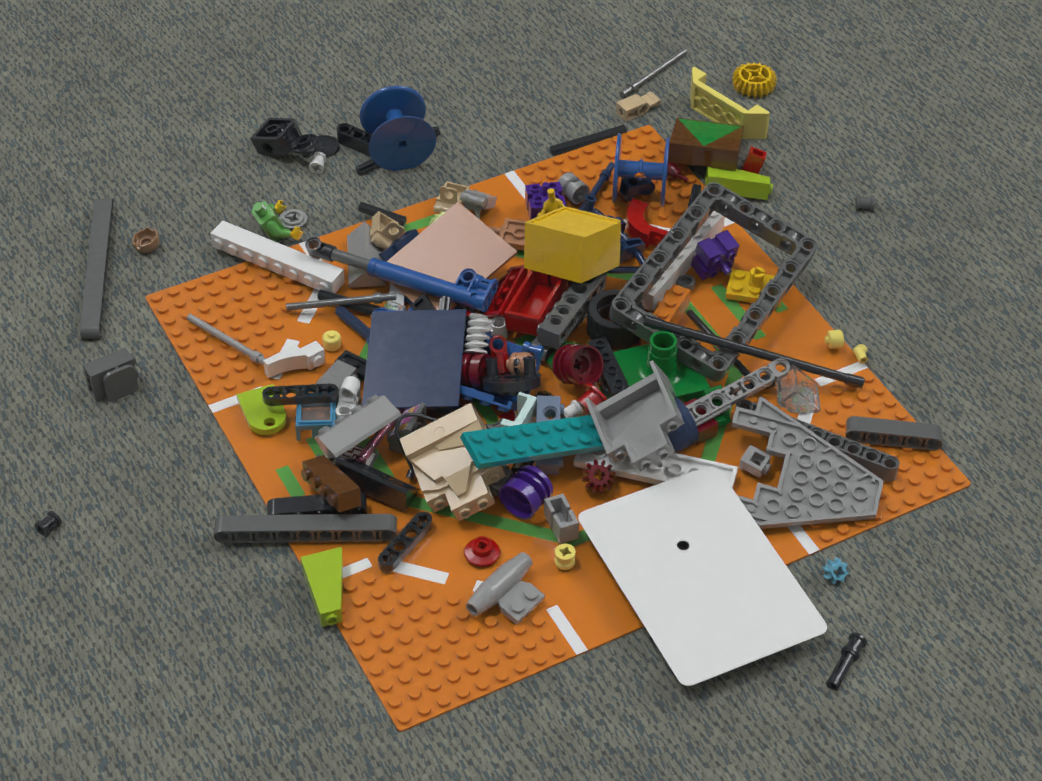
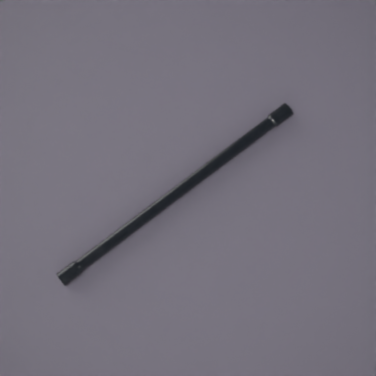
M645 315L643 320V326L667 331L771 362L776 359H785L789 362L791 368L840 381L857 388H862L865 378L861 376L843 373L670 323L650 315Z

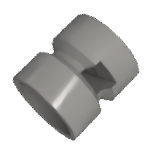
M571 172L563 174L558 180L561 184L562 194L574 204L583 202L585 196L589 194L588 185Z

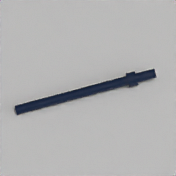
M610 162L606 169L602 170L599 175L600 178L589 195L596 197L604 183L610 179L615 165L613 162Z

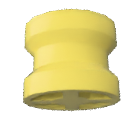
M560 544L556 547L555 565L559 569L569 570L575 565V548L570 544Z

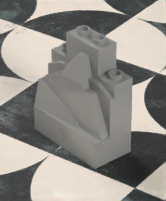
M653 360L649 363L654 373L597 406L589 398L585 399L607 455L614 462L623 460L629 455L632 464L640 472L675 453L667 433L685 424L674 399L676 394L669 378Z

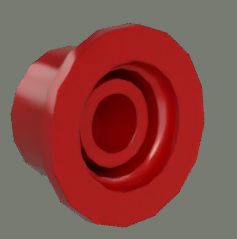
M586 383L584 386L586 392L576 401L582 407L585 415H591L585 399L589 398L597 406L606 401L607 398L594 385Z

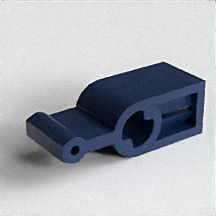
M416 229L406 231L393 241L388 248L379 253L380 258L387 262L418 236V231Z

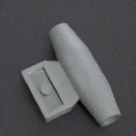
M524 552L519 553L503 563L482 582L466 603L469 613L473 616H478L498 603L501 612L518 625L545 597L530 582L521 581L533 564L530 556Z

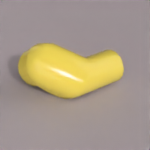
M863 344L854 347L853 352L859 363H866L868 361L866 356L867 347Z

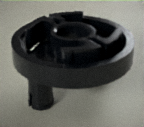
M523 357L524 375H511L510 372L498 374V358H486L487 375L483 378V389L492 392V395L506 396L508 394L509 396L518 395L519 392L526 394L527 390L540 387L541 374L536 372L535 357Z

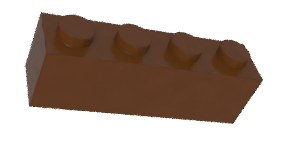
M325 455L302 461L303 469L301 470L303 480L307 481L322 498L326 499L330 506H333L338 512L361 506L360 487Z

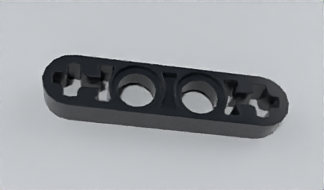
M330 383L272 386L263 390L262 397L264 404L268 406L332 403L338 400L339 389L335 384ZM314 392L315 395L307 396L306 393ZM289 393L296 394L294 397L286 396Z
M428 512L417 513L378 556V567L384 572L393 571L431 530L433 525L431 514ZM414 532L417 536L409 538L406 534ZM398 545L405 547L402 551H397L394 548Z

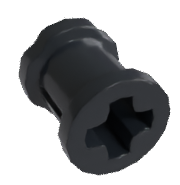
M49 511L47 516L43 520L37 521L34 526L38 533L48 537L55 527L62 525V520L54 511Z

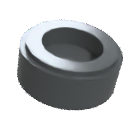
M682 275L677 279V285L690 289V291L694 290L696 282L694 277Z

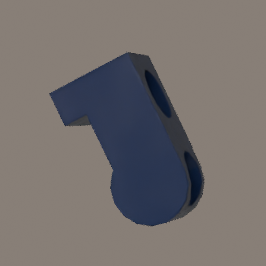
M622 178L619 193L626 202L632 201L633 196L650 195L653 193L655 184L647 179L639 181V179Z

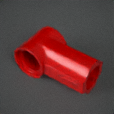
M495 335L491 338L489 344L491 357L498 358V374L510 372L506 368V362L509 359L507 341L504 336ZM495 339L503 341L504 346L501 349L494 348L493 341Z

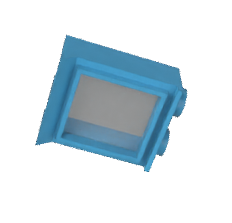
M306 393V395L313 396L315 393ZM337 401L297 405L295 425L297 441H301V430H311L312 437L314 438L318 435L317 431L321 428L334 425Z

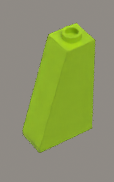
M711 167L706 168L705 187L711 182H716L741 197L768 200V195L772 194L773 184L770 183V177L739 169L734 171Z
M338 547L301 557L302 572L321 627L342 622V548Z

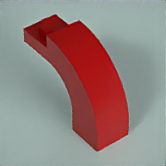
M632 199L627 208L626 229L631 238L639 237L646 244L645 248L649 244L657 246L669 231L648 224L646 220L649 213V204Z

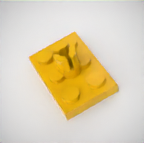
M756 267V273L755 268H752L750 272L731 269L732 273L729 278L726 299L755 303L759 298L760 292L770 279H773L775 276L765 274V270L761 267Z

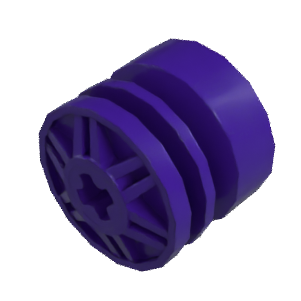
M531 465L521 466L499 490V497L505 508L521 519H530L539 510L541 505L544 504V499L549 498L553 494V486L549 478L540 469Z

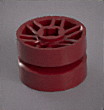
M463 353L462 386L483 389V378L487 375L485 359L490 357L488 354Z

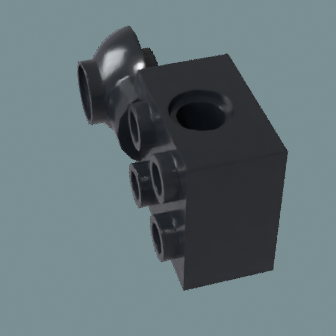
M269 117L250 138L256 151L261 155L285 156L290 152H295L306 158L314 155L318 144V137L315 134L302 135L294 118Z

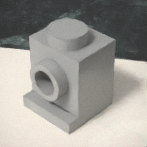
M750 445L740 459L739 469H744L760 478L762 474L767 475L772 466L770 464L771 456Z

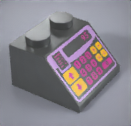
M422 402L408 408L403 414L420 413L426 415V403ZM411 416L404 418L399 425L400 438L426 426V420ZM394 427L393 431L390 430L387 436L389 450L403 454L396 439Z

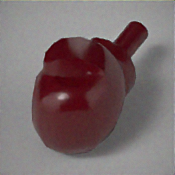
M668 162L667 177L673 180L680 178L688 182L689 178L680 174L681 170L675 163Z

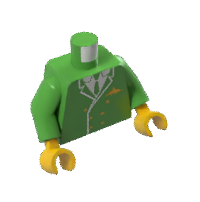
M278 200L275 206L268 204L266 201L262 203L257 202L253 206L251 212L272 241L278 242L282 238H289L290 236L295 240H299L304 232L301 231L300 227L295 226L293 231L286 229L276 214H282L287 207L282 205L284 203L282 200Z

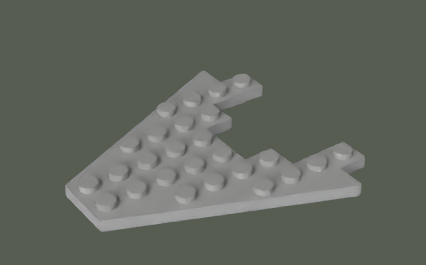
M759 397L756 412L736 406L731 427L768 436L769 441L765 453L784 458L777 488L757 483L753 499L737 495L760 529L875 519L884 482L882 479L763 397Z

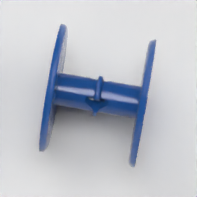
M405 86L382 88L371 94L361 107L360 123L365 131L372 133L369 141L370 156L377 165L384 169L395 171L417 167L430 157L436 146L435 131L424 120L426 114L425 101L414 89Z
M618 133L612 203H615L617 200L619 177L635 178L639 179V181H642V179L662 181L660 204L664 207L670 137L666 138L664 163L644 162L643 159L640 161L621 160L622 135ZM638 172H639V173H642V172H643L646 176H642V175H639V176H638V175H636V174H637Z

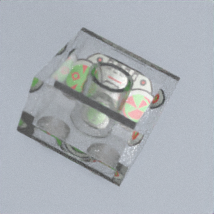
M792 364L787 376L775 384L778 404L790 413L820 412L817 383Z

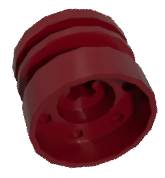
M567 344L560 347L553 357V373L559 381L565 384H594L603 373V357L594 346Z

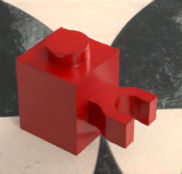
M751 146L743 162L742 170L759 174L767 152Z

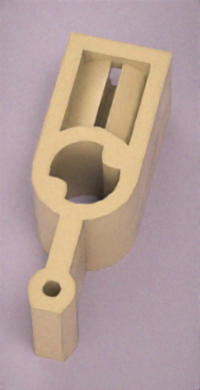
M648 92L641 97L635 94L616 102V114L627 122L647 113L649 108L659 106L661 100L652 92Z

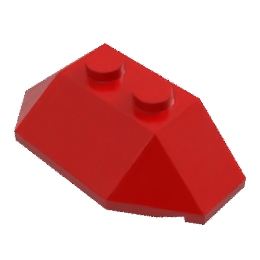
M524 265L510 267L507 271L508 273L498 280L497 292L487 311H480L481 314L488 316V318L504 317V311L528 274V269L524 268Z

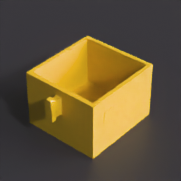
M563 206L526 221L524 268L578 283H583L620 266L621 220Z

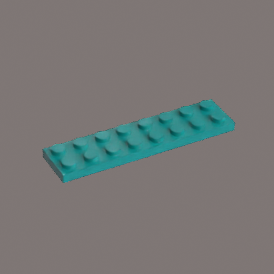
M591 415L463 432L460 436L477 469L605 450Z

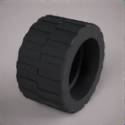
M616 289L596 294L588 304L587 333L590 339L606 337L612 350L629 348L640 340V337L617 323L605 319L609 318L612 301L621 291ZM641 301L637 307L644 310V306Z

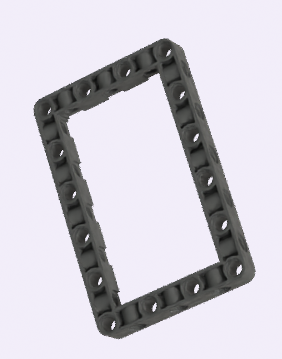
M711 182L706 185L613 299L609 317L613 322L650 343L652 334L663 331L643 326L645 315L657 316L650 312L647 313L637 306L710 215L716 211L791 255L779 267L776 276L770 279L760 292L757 301L753 302L742 316L739 325L735 326L726 337V339L749 345L813 259L818 246L817 242L812 237L716 182ZM674 334L677 338V360L714 382L721 381L742 354L722 347L719 351L712 352L700 345L701 343L697 340Z

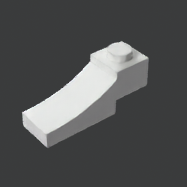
M317 341L302 348L295 344L263 360L265 374L270 378L296 369L307 368L310 371L325 363L324 348Z

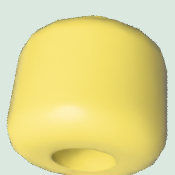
M330 330L323 334V347L327 351H336L341 347V335L337 331Z
M842 330L828 331L827 336L824 337L825 344L830 349L842 348L844 346Z

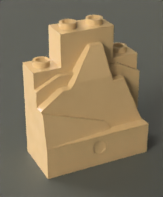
M471 403L400 438L405 455L413 466L428 505L433 512L444 509L449 505L458 521L466 519L495 504L488 485L506 477L502 465L477 469L460 439L463 432L487 429Z

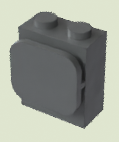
M122 348L83 365L88 391L96 402L105 398L113 402L137 391L139 373L135 367L137 361L133 353L130 354L126 348Z

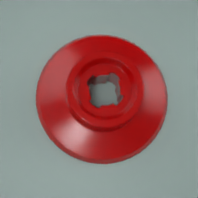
M485 536L471 540L464 548L466 560L480 567L494 564L501 554L499 545L494 540Z

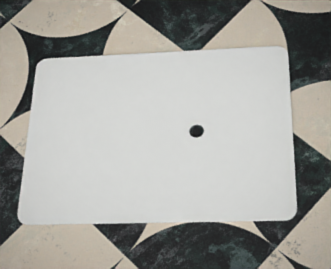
M704 467L587 509L578 516L583 529L682 685L693 686L820 636L827 630V624L721 471L716 467ZM680 541H685L689 544V548L687 550H680L677 544Z

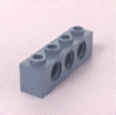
M537 396L536 422L560 419V416H564V404H560L561 396ZM563 456L535 460V467L544 474L559 475V467H563Z

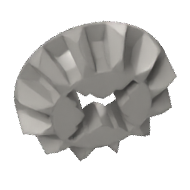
M287 210L279 217L285 228L290 230L294 229L295 226L303 229V226L307 225V215L301 210Z

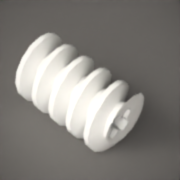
M472 313L469 315V318L472 320L468 321L470 328L467 329V333L470 335L466 336L465 339L468 342L464 344L467 350L463 352L488 354L487 351L483 350V347L489 346L484 340L490 339L485 332H491V329L486 326L491 325L493 322L488 320L486 315Z

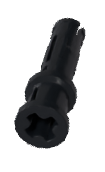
M853 632L849 635L847 645L843 646L841 650L842 656L826 682L828 688L837 691L852 663L859 659V652L867 644L866 638L859 633Z

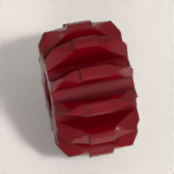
M594 460V467L588 463L586 465L588 470L583 469L582 474L585 475L582 478V482H588L585 486L586 489H589L591 486L593 487L592 493L599 489L600 494H603L604 488L609 491L611 489L609 484L615 483V480L611 477H614L616 473L614 471L609 472L612 468L611 464L604 467L605 460H602L601 465H598V461ZM596 473H599L600 476H604L602 477L601 481H598V478H594L596 476Z

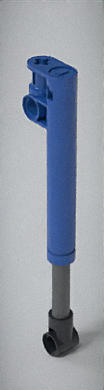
M310 237L305 242L309 256L330 262L337 261L367 271V274L438 298L446 295L451 298L453 303L481 312L487 311L498 289V279H486L484 276L476 274L471 268L462 270L456 282L452 283L377 258L370 260L338 250L336 246L321 242L318 237Z

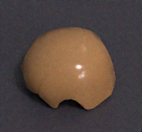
M146 227L145 230H140L134 234L132 242L138 252L151 253L158 247L160 239L156 229L152 230Z

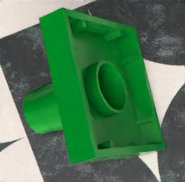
M655 332L650 337V344L613 352L629 387L654 373L649 363L653 360L669 378L676 394L675 397L683 403L694 398L697 400L702 398L703 390L710 388L703 375L677 360V338L670 332Z

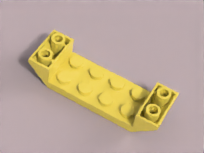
M696 67L692 68L690 102L693 110L716 123L744 126L742 139L767 138L769 111L759 105H755L749 110L743 108L707 86V74Z

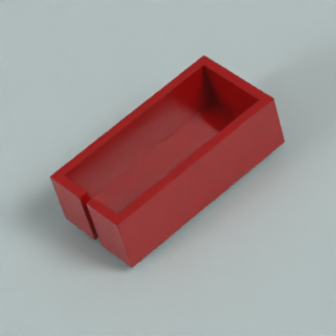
M530 270L504 311L506 329L538 336L536 333L538 325L543 323L547 313L553 310L555 303L561 300L562 294L568 291V280L551 275L552 286H550L548 274Z

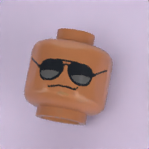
M514 352L511 354L506 362V368L510 371L511 375H524L523 357L532 356L530 353Z

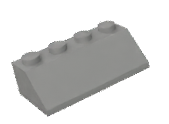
M375 394L366 400L368 403L364 406L358 405L351 409L350 415L346 417L342 415L334 420L335 424L331 427L325 426L318 430V435L314 439L327 458H337L400 417V411L385 395L377 396Z

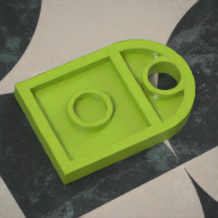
M273 384L236 394L237 401L249 428L257 434L271 435L277 433L284 428L287 421L283 405L268 406L263 402V390L274 386ZM268 423L274 424L272 426H266V424Z

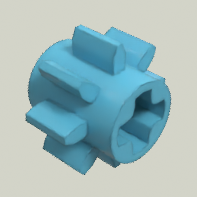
M835 557L834 561L827 559V564L825 567H822L826 573L823 577L830 579V582L836 584L837 580L844 582L845 576L849 574L845 568L848 564L841 562V559Z

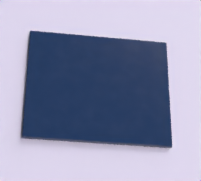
M466 309L372 312L362 406L368 403L366 401L368 398L377 394V396L385 395L397 409H408L422 402L426 403V409L459 408Z

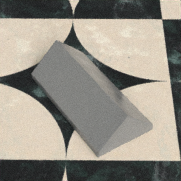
M365 222L347 236L348 253L370 260L372 258L382 260L379 253L384 251V249L375 246L371 242L370 229L372 227ZM348 265L349 288L385 286V280L367 274V271Z

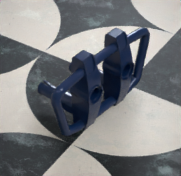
M586 195L581 210L605 216L600 210L594 208L597 198L593 195ZM606 216L621 220L620 264L636 257L642 265L646 260L642 255L646 244L639 237L630 239L624 233L626 223L621 217ZM618 266L606 273L635 274L640 266Z

